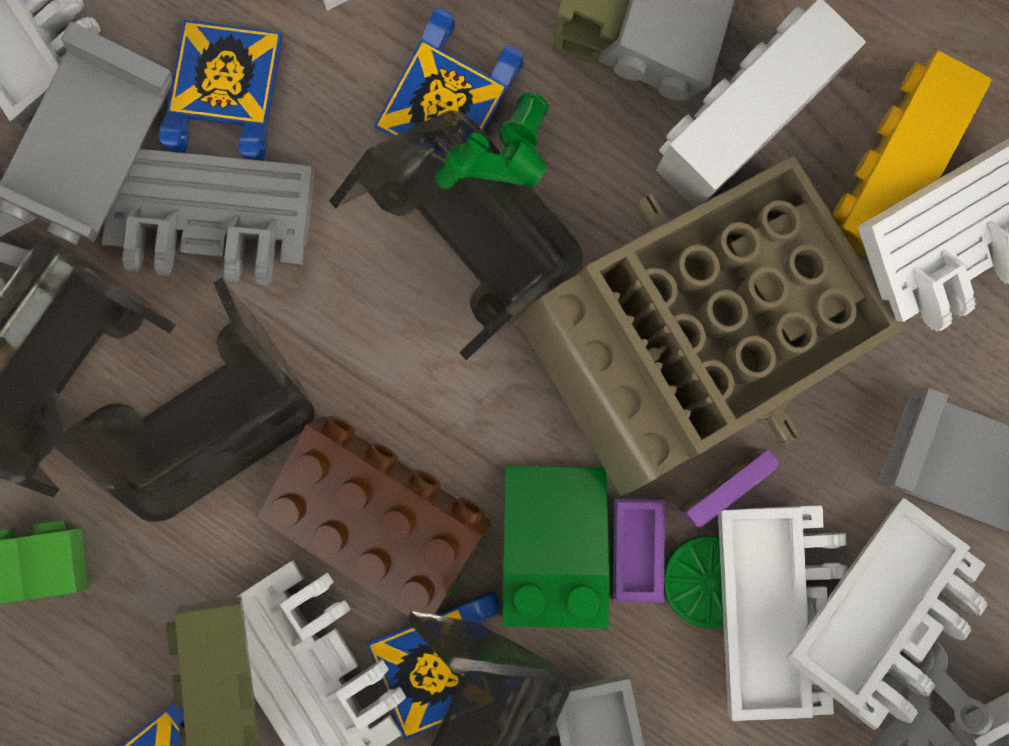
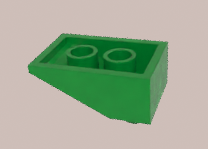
M505 467L502 627L609 629L607 478L604 467Z

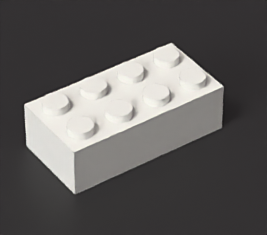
M817 0L806 12L800 6L796 7L776 29L778 33L767 45L761 42L747 55L740 64L741 69L733 76L730 82L724 78L711 90L703 100L705 104L695 114V120L689 114L686 115L666 136L668 140L659 150L663 158L656 171L693 208L709 201L842 70L866 43L824 0Z

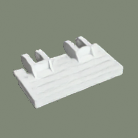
M0 0V107L10 122L23 124L36 113L66 53L65 46L61 40L65 30L60 35L57 33L74 19L76 14L83 10L84 2L82 0H54L37 15L35 14L50 0ZM82 17V19L75 22L98 35L101 31L100 26L93 17Z
M1009 139L857 226L882 300L890 301L896 321L904 322L918 312H921V317L924 320L923 322L927 324V327L929 326L931 330L934 329L936 332L938 330L942 331L952 323L951 320L953 318L950 312L960 317L967 315L975 309L974 305L976 303L973 297L974 292L970 282L971 279L994 266V271L997 274L996 276L1000 278V281L1002 280L1004 284H1009Z
M903 497L892 507L785 659L873 730L878 729L888 712L896 717V719L911 724L918 713L917 709L882 679L886 673H889L913 693L923 697L930 695L935 687L931 681L932 679L928 678L920 669L900 655V652H904L915 662L920 663L942 630L950 637L960 641L967 638L972 630L970 629L971 626L968 625L964 618L959 617L956 612L937 599V597L941 593L971 615L981 616L988 605L986 604L987 601H985L980 593L975 592L972 587L953 573L955 571L969 583H972L977 579L986 564L968 552L970 546Z
M821 505L724 509L718 514L729 718L732 721L813 718V715L834 714L833 697L824 690H812V685L817 684L785 658L827 600V587H806V580L842 579L848 571L847 565H841L837 562L805 565L804 548H839L846 545V534L832 532L803 533V528H824Z
M294 560L238 595L237 597L242 596L254 697L285 746H386L401 736L402 732L391 715L372 725L373 721L405 700L406 696L400 687L387 691L378 700L362 709L354 694L366 686L372 685L384 677V674L389 669L383 659L345 682L342 676L359 665L336 628L319 639L316 636L317 632L351 610L347 602L343 600L332 604L324 610L323 614L309 623L298 607L311 597H317L329 589V586L334 582L328 573L291 596L288 589L304 579L301 571Z

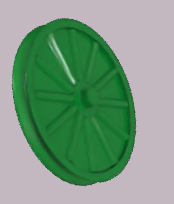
M712 535L697 536L680 544L672 552L664 568V593L669 605L683 620L701 628H720L724 626L719 537Z

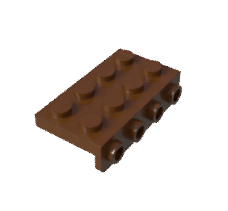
M335 416L320 417L306 424L256 518L427 628L433 621L480 540L490 528L491 521L484 516L483 509L473 501L462 497L455 498L442 490L440 482L432 475L421 470L413 471L398 462V456L388 447L378 443L370 444L354 434L355 428L347 421Z

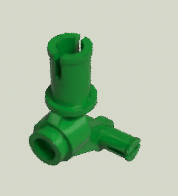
M523 93L517 101V106L511 119L504 122L499 130V138L504 144L500 154L487 152L489 149L487 139L479 133H473L463 145L454 146L447 153L445 164L441 169H438L434 176L436 183L443 189H451L460 178L473 177L512 183L519 186L524 184L530 189L533 188L541 179L548 166V163L541 159L542 154L536 149L538 144L537 132L544 116L547 115L549 110L547 101L537 93Z

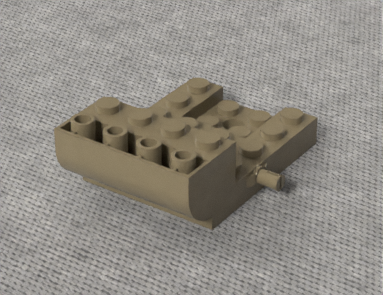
M794 155L679 217L667 219L653 193L643 197L634 204V207L637 208L650 229L647 234L588 264L580 273L559 284L534 301L516 320L620 496L646 485L689 459L700 455L752 422L766 419L781 446L795 440V438L801 436V433L798 432L784 409L789 405L793 397L904 330L900 322L895 320L893 311L886 300H882L878 287ZM796 256H803L812 263L814 268L813 279L805 278L799 274L795 267Z

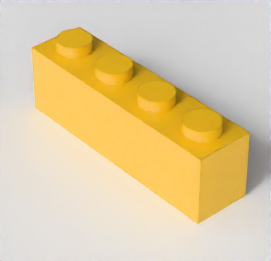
M939 50L924 64L914 63L900 86V90L906 92L899 107L891 106L877 129V133L883 135L876 150L869 149L854 172V176L860 180L852 195L846 192L832 213L833 218L854 251L867 257L857 226L941 178L993 80L992 78Z

